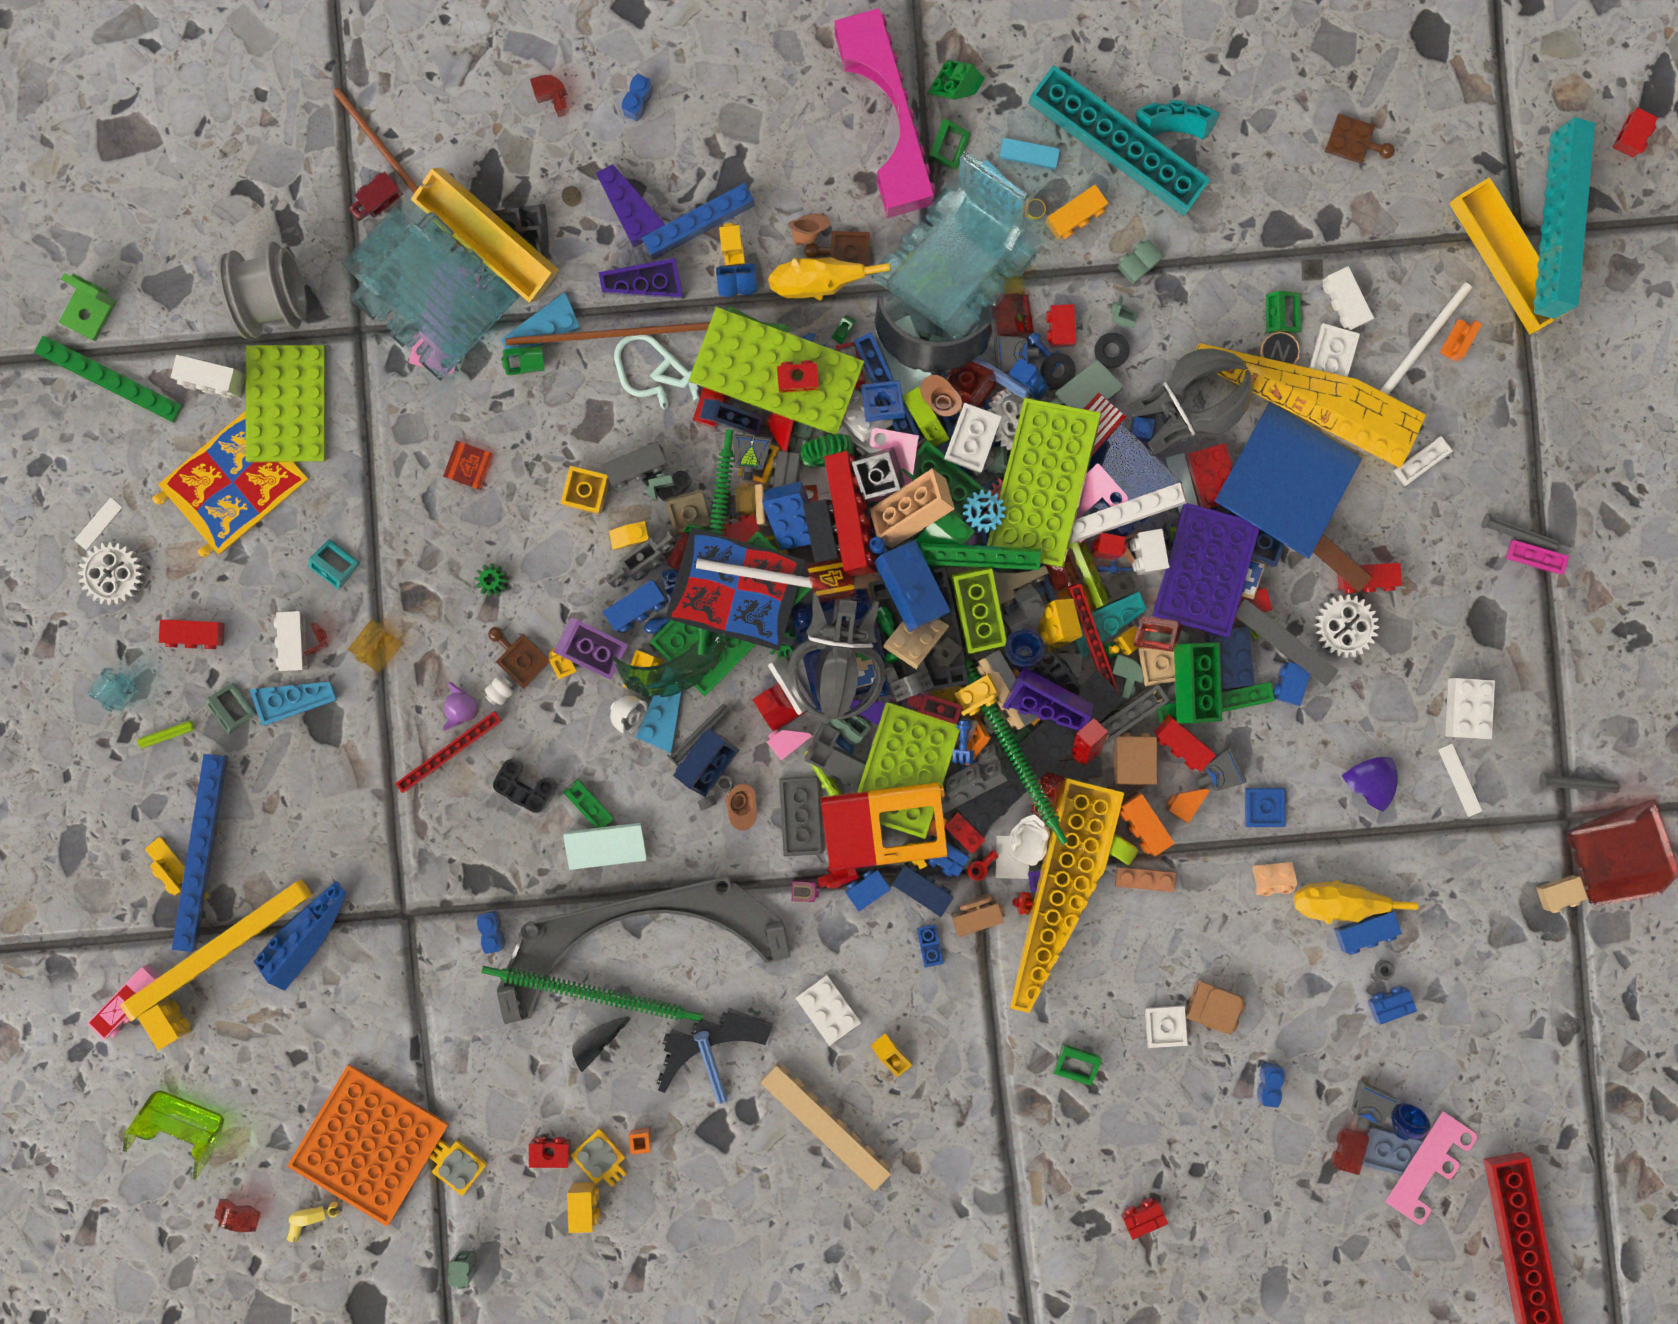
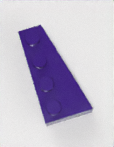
M613 164L596 172L633 248L644 243L642 240L643 236L665 225Z
M676 258L598 272L604 294L684 299Z

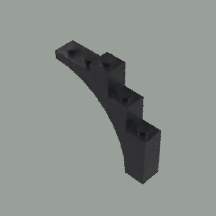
M729 1008L727 1013L723 1012L719 1022L723 1026L702 1019V1021L699 1020V1023H694L691 1034L695 1035L701 1031H708L710 1046L731 1041H748L766 1045L773 1023ZM674 1029L671 1030L670 1034H665L662 1043L665 1045L664 1051L671 1053V1055H666L663 1063L666 1066L664 1074L660 1072L656 1083L660 1085L658 1091L666 1093L672 1078L680 1067L692 1056L700 1052L698 1042L694 1040L693 1036Z

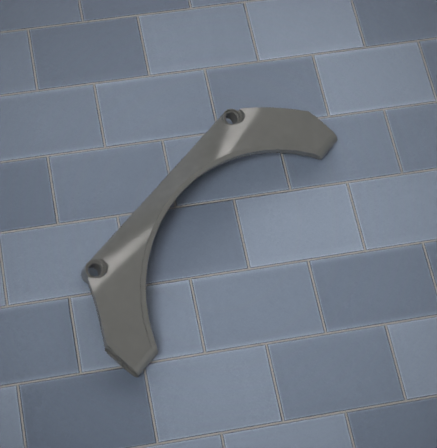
M721 876L690 885L529 921L521 927L519 939L507 967H510V971H512V968H515V973H517V969H520V974L525 970V975H527L528 971L531 972L530 976H532L533 972L536 973L535 977L538 974H541L540 978L546 975L545 979H547L566 953L596 930L629 917L662 913L690 916L715 924L744 941L765 963L791 958L783 921L735 882L732 883L728 877ZM725 881L728 884V889L725 891L719 890L717 887L718 882ZM527 926L534 927L535 935H529L526 932ZM509 979L507 983L504 980L500 981L497 988V996L505 1024L532 1017L541 992L539 990L540 986L536 990L534 989L535 985L529 988L530 984L527 987H524L525 983L519 986V981L517 985H514V980L512 984H509Z

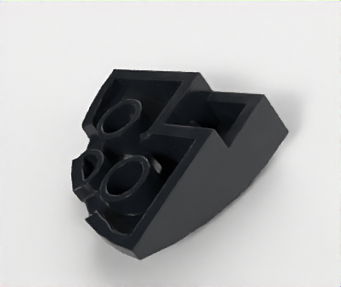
M545 204L492 211L548 260L549 240Z
M628 1016L614 1019L592 1029L573 1044V1057L581 1072L603 1051L605 1045H608L618 1035L620 1030L630 1021Z

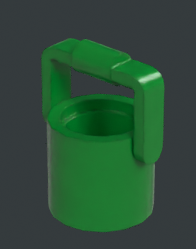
M541 346L503 350L501 361L507 375L545 371ZM519 355L520 367L510 368L508 356Z

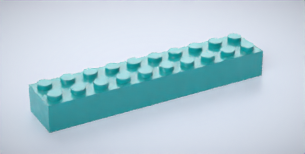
M1055 65L1051 67L1030 96L1028 104L1183 217L1211 180Z
M1573 117L1555 130L1549 138L1550 152L1548 154L1549 162L1546 172L1547 183L1544 191L1545 204L1542 210L1543 224L1541 226L1542 235L1539 245L1540 256L1537 264L1538 277L1535 283L1534 314L1553 319L1579 306L1595 123Z

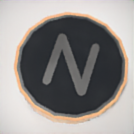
M1272 333L1263 341L1260 347V357L1289 364H1295L1299 358L1300 349L1298 342L1288 333Z

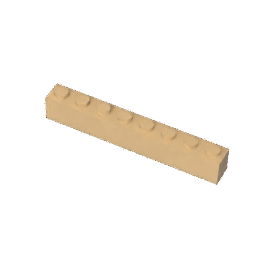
M776 1063L761 1079V1084L872 1190L876 1191L891 1175L889 1163L883 1158L880 1160L875 1155L876 1151L870 1145L865 1146L861 1142L862 1138L855 1131L851 1133L846 1128L848 1125L841 1118L837 1119L834 1117L832 1109L826 1104L823 1106L818 1101L819 1097L813 1091L808 1092L804 1088L805 1084L796 1077L794 1079L790 1075L791 1071L784 1064Z

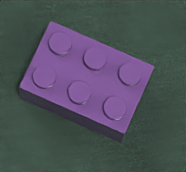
M571 617L553 653L611 680L628 645Z

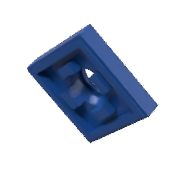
M900 380L861 385L866 422L905 418ZM879 399H886L889 401L890 406H880L878 408L876 402Z

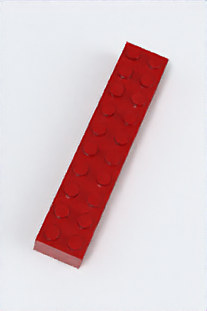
M1523 1152L1483 1159L1516 1324H1563L1530 1157Z

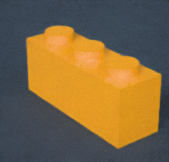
M1095 184L1049 215L1045 223L1058 241L1062 238L1066 240L1074 234L1073 230L1078 227L1082 229L1090 223L1089 219L1094 216L1098 218L1106 212L1105 209L1108 202Z

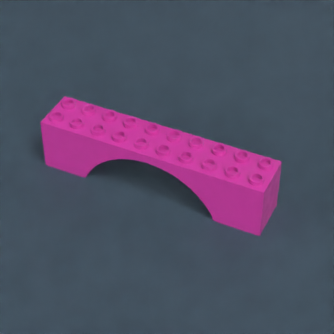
M880 8L835 20L834 36L844 70L862 75L877 84L891 100L898 116L900 137L897 146L889 160L877 171V185L887 218L932 206L936 191L934 183L929 181L930 169L928 163L924 164L925 152L923 145H919L918 138L920 136L918 128L913 126L914 114L912 108H908L907 100H909L906 88L903 89L902 72L897 70L896 63H898L896 52H892L891 45L893 42L890 32L887 33L886 17L885 14H881Z

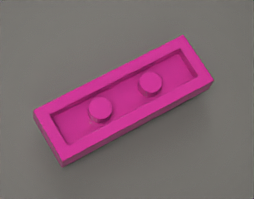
M1510 540L1505 559L1558 575H1564L1569 556L1516 540Z

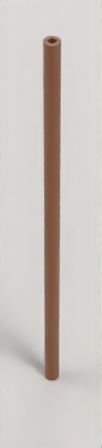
M340 88L334 89L333 93L415 194L419 187ZM439 225L465 258L471 254L470 251Z
M710 322L505 338V344L510 346L707 330Z

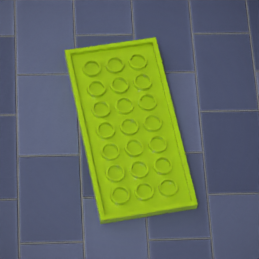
M716 307L688 381L834 435L839 432L864 361ZM812 360L813 363H817L819 390L779 393L777 366H780L782 362L801 364V361ZM797 371L792 375V378L798 381L804 375Z
M1024 398L999 500H1003L1000 506L1006 507V510L1001 512V514L1005 515V518L999 519L1002 522L1000 526L995 524V531H990L987 546L1041 548L1040 563L1063 568L1102 416L1101 413Z

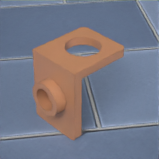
M1138 530V531H1136V532H1134V533H1132V534L1126 536V537H1125V540H1127V539L1133 537V536L1136 535L1137 533H1140L1141 530ZM1127 547L1126 553L1122 554V557L1127 558L1131 564L1134 563V558Z

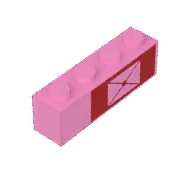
M149 964L141 967L87 1024L103 1040L109 1037L114 1038L121 1032L122 1029L120 1027L124 1023L128 1024L130 1022L120 1005L161 975Z

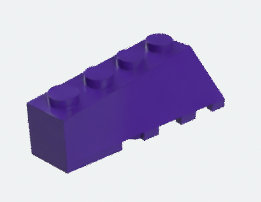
M1024 667L1015 680L1002 708L1008 710L1013 708L1025 715L1030 713L1039 716L1038 719L1045 721L1050 719L1056 721V724L1080 730L1091 719L1093 704Z

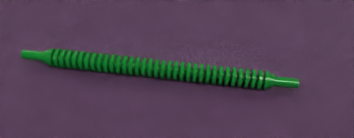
M726 429L724 449H721V453H719V456L722 458H718V461L722 463L717 465L721 468H717V471L720 473H716V476L720 477V479L716 478L715 480L719 482V484H715V487L719 488L714 489V492H718V494L713 496L717 498L713 499V502L716 504H712V507L716 508L712 509L715 515L711 514V518L715 519L710 520V523H714V525L709 527L713 528L709 532L718 535H724L721 529L725 530V527L721 525L726 524V521H722V519H726L727 516H723V514H727V511L723 510L728 509V506L724 504H728V501L725 499H729V496L725 494L730 493L729 490H726V488L730 489V485H727V483L731 484V480L727 479L732 478V475H728V473H732V470H729V468H733V465L729 463L734 462V460L730 459L734 458L733 450H731L734 430ZM697 628L698 635H700L697 654L705 655L707 636H709L711 631Z
M965 656L969 675L968 685L982 677L979 676L980 674L977 668L974 667V663L967 660ZM996 702L988 707L985 704L981 705L983 713L988 717V722L991 721L989 724L993 726V731L996 730L994 733L998 735V739H1001L999 742L1003 744V748H1006L1004 751L1008 753V757H1011L1009 760L1013 762V766H1016L1014 769L1018 771V776L1021 775L1019 778L1023 780V785L1027 784L1024 787L1026 789L1030 788L1027 790L1028 794L1032 793L1029 796L1031 798L1035 797L1032 801L1033 803L1037 802L1035 806L1039 807L1037 809L1038 812L1043 811L1040 813L1041 816L1045 815L1042 818L1043 821L1048 820L1045 822V825L1053 829L1061 845L1067 843L1068 840L1059 825L1060 821L1058 819L1060 817H1055L1056 811L1052 812L1055 808L1053 806L1050 807L1052 805L1051 802H1048L1050 799L1048 797L1044 798L1047 794L1043 793L1045 790L1041 788V783L1037 784L1040 781L1036 779V774L1032 775L1034 771H1029L1032 767L1028 761H1025L1027 758L1023 752H1020L1022 749L1019 747V744L1015 743L1017 742L1016 738H1014L1013 734H1010L1012 731L1006 725L1007 722L1004 720V717L1001 716V711L996 707Z
M483 966L481 971L483 974L500 977V980H504L505 983L509 979V984H512L514 980V985H517L519 981V986L525 983L524 987L530 984L529 988H532L535 985L534 989L536 990L540 986L539 990L541 991L545 987V992L550 988V993L555 989V994L560 990L559 995H562L564 991V996H568L569 992L570 997H573V994H575V998H578V995H580V999H583V996H585L586 1001L590 997L591 1002L595 998V1003H598V999H600V1004H603V1000H605V1005H608L609 1001L610 1006H613L614 1002L616 1003L615 1007H618V1004H621L620 1008L626 1005L625 1009L627 1010L628 1006H631L630 1010L632 1011L633 1007H636V1012H638V1008H641V1013H643V1009H646L645 1014H648L650 1010V1015H653L655 1011V1016H658V1013H661L660 1017L666 1014L665 1018L671 1015L670 1019L672 1020L676 1016L675 1020L677 1021L683 1018L702 1021L704 1015L687 1011L681 1005H678V1008H676L674 1003L673 1007H671L669 1002L668 1006H666L665 1001H663V1005H660V1000H658V1004H655L656 999H653V1003H651V998H648V1002H646V997H643L642 1001L641 996H638L637 1000L635 999L636 995L630 998L631 994L629 993L628 997H625L626 993L624 992L623 996H620L621 992L619 991L618 995H615V990H613V994H610V989H608V993H606V988H603L601 992V987H598V990H595L596 986L590 989L591 985L585 988L586 984L580 987L581 983L579 982L575 986L576 982L574 981L570 985V980L565 984V979L560 983L561 978H558L556 982V977H553L551 981V976L545 979L546 975L540 978L541 974H538L535 977L536 973L534 972L530 976L531 972L529 971L525 975V970L520 974V969H517V973H515L516 969L512 968V971H510V967H507V969H497Z

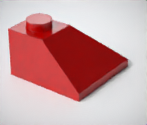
M772 413V415H768L766 426L769 427V432L779 448H781V451L789 452V443L795 421Z
M779 683L752 699L773 732L806 712L797 714Z

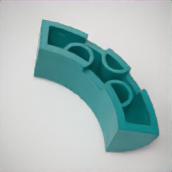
M1169 100L1168 104L1158 105V102L1148 104L1138 109L1136 113L1138 126L1151 136L1163 132H1183L1194 135L1202 140L1213 130L1219 117V112L1202 104H1197V106L1185 104V101Z

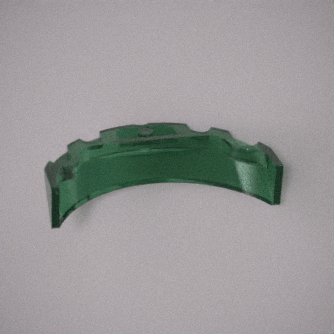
M710 632L709 636H707L705 655L697 654L698 640L679 657L656 666L637 667L626 664L617 657L612 659L623 683L628 689L644 697L657 695L668 697L678 694L682 690H687L703 680L702 676L709 669L713 670L719 663L718 658L725 646L728 648L730 637Z

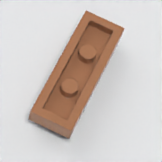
M1116 867L1115 887L1174 892L1176 873Z

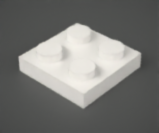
M1184 1005L1145 1008L1148 1048L1188 1046Z

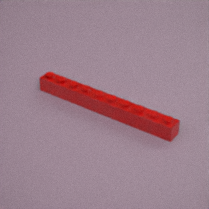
M1080 583L1070 585L1067 589L1071 599H1074L1079 623L1096 671L1098 670L1119 693Z
M496 711L492 712L396 782V786L402 793L407 792L503 722V720Z

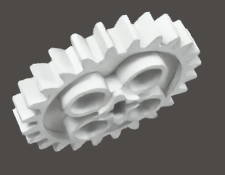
M1004 389L992 397L993 401L989 402L991 409L987 411L1002 416L996 431L997 437L995 441L1001 440V447L1006 446L1007 450H1011L1024 398L1019 397L1008 389Z
M109 542L108 545L101 543V548L94 546L95 552L87 551L90 557L82 558L86 563L79 564L84 570L78 572L79 575L84 577L79 580V582L85 583L82 590H89L86 594L87 596H93V601L98 602L100 600V604L108 603V605L112 606L114 602L118 605L122 604V600L128 602V596L135 597L133 590L140 591L137 583L142 584L143 581L139 577L145 575L139 572L144 567L137 564L141 559L133 558L136 552H129L130 547H123V544L117 543L115 546L113 542ZM113 555L114 563L110 565L109 558ZM97 569L100 570V576L98 578L95 577V572ZM126 569L128 576L124 579L122 573ZM113 583L114 589L112 592H109L108 587Z
M1340 595L1337 596V601L1331 598V605L1327 602L1323 605L1326 609L1318 610L1322 615L1315 616L1319 620V623L1314 624L1315 627L1319 628L1315 634L1321 635L1317 641H1324L1325 643L1322 648L1329 647L1328 653L1335 651L1336 657H1339L1341 653L1343 658H1347L1349 654L1351 657H1356V652L1361 655L1363 654L1362 648L1365 650L1370 649L1367 643H1375L1371 637L1378 636L1377 633L1373 632L1374 629L1379 628V626L1374 625L1378 618H1372L1376 611L1369 612L1371 605L1364 606V599L1357 602L1358 596H1353L1351 599L1350 595H1345L1343 599ZM1346 607L1351 612L1348 618L1343 614V610ZM1359 614V617L1347 626L1348 630L1340 632L1345 627L1344 623L1351 622ZM1330 621H1334L1336 623V629L1334 631L1330 630L1329 628ZM1358 622H1361L1364 625V629L1362 632H1359L1357 630L1356 626ZM1340 632V634H1339V635L1337 636V638L1335 639V638H1334V635H1335L1336 633ZM1344 635H1347L1350 639L1348 645L1342 642Z

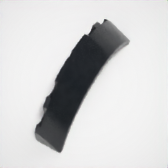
M878 296L875 314L877 334L885 350L906 367L914 370L920 369L928 373H942L945 370L964 367L968 362L979 355L981 356L987 350L992 334L991 322H986L977 331L957 340L946 342L926 341L913 337L900 329L886 312L883 298Z

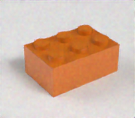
M1136 792L1122 801L1119 816L1122 820L1128 821L1130 824L1128 829L1134 837L1139 838L1141 842L1138 844L1144 853L1157 856L1175 844L1143 794Z

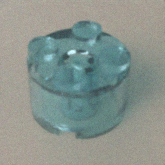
M104 668L90 686L87 694L89 697L101 702L102 707L109 712L113 710L122 711L138 691V689H135L136 684L124 674L119 673L116 675L112 673L114 669Z

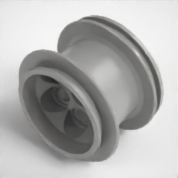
M271 241L267 246L265 257L246 261L236 250H230L229 253L220 255L218 259L220 290L229 318L240 336L245 339L251 337L259 338L263 331V323L282 319L285 320L290 328L294 330L299 329L302 319H305L307 316V297L298 265L287 248H281L278 243Z

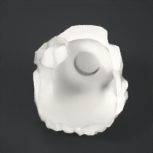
M1036 815L1028 816L1021 819L1019 824L1012 829L1010 833V855L1012 858L1033 866L1046 855L1050 829L1041 818H1038Z

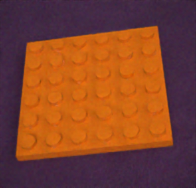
M348 1064L287 1167L388 1227L449 1123L353 1065Z

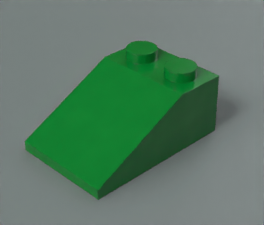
M949 512L925 527L915 541L919 549L921 543L964 545L975 531L953 512ZM928 565V567H929L930 570L938 569V568H942V567H945V566H946V565Z

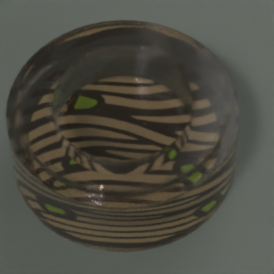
M568 186L562 191V200L567 206L575 207L580 204L582 195L577 187Z

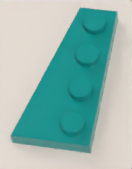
M1139 591L1091 612L1102 644L1110 636L1116 634L1124 625L1130 623L1146 610ZM1082 631L1083 636L1074 641L1084 659L1089 655L1090 651Z

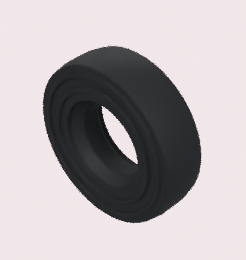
M1118 333L1104 334L1098 339L1094 348L1096 359L1107 368L1121 366L1127 360L1130 353L1128 341ZM1109 343L1116 344L1119 347L1118 356L1114 358L1108 357L1105 354V346Z
M1053 353L1042 362L1040 373L1048 386L1062 388L1075 377L1076 367L1074 361L1068 355ZM1057 363L1063 364L1065 368L1064 374L1060 378L1053 377L1051 372L1052 367Z

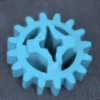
M980 490L979 495L974 492L972 494L973 499L969 497L966 499L969 505H963V508L967 511L963 512L962 515L968 517L965 523H971L970 528L972 529L977 527V533L984 529L986 534L989 532V528L995 531V524L1000 526L1002 522L999 519L1005 518V515L1001 514V512L1005 511L1006 507L1000 506L1003 500H997L998 494L991 496L990 490L987 494H984L983 490ZM987 499L988 501L981 503L980 501H977V500ZM989 505L987 514L979 518L981 511ZM993 505L996 506L997 516L993 512ZM971 508L975 511V518L972 517ZM981 521L991 522L989 524H980Z

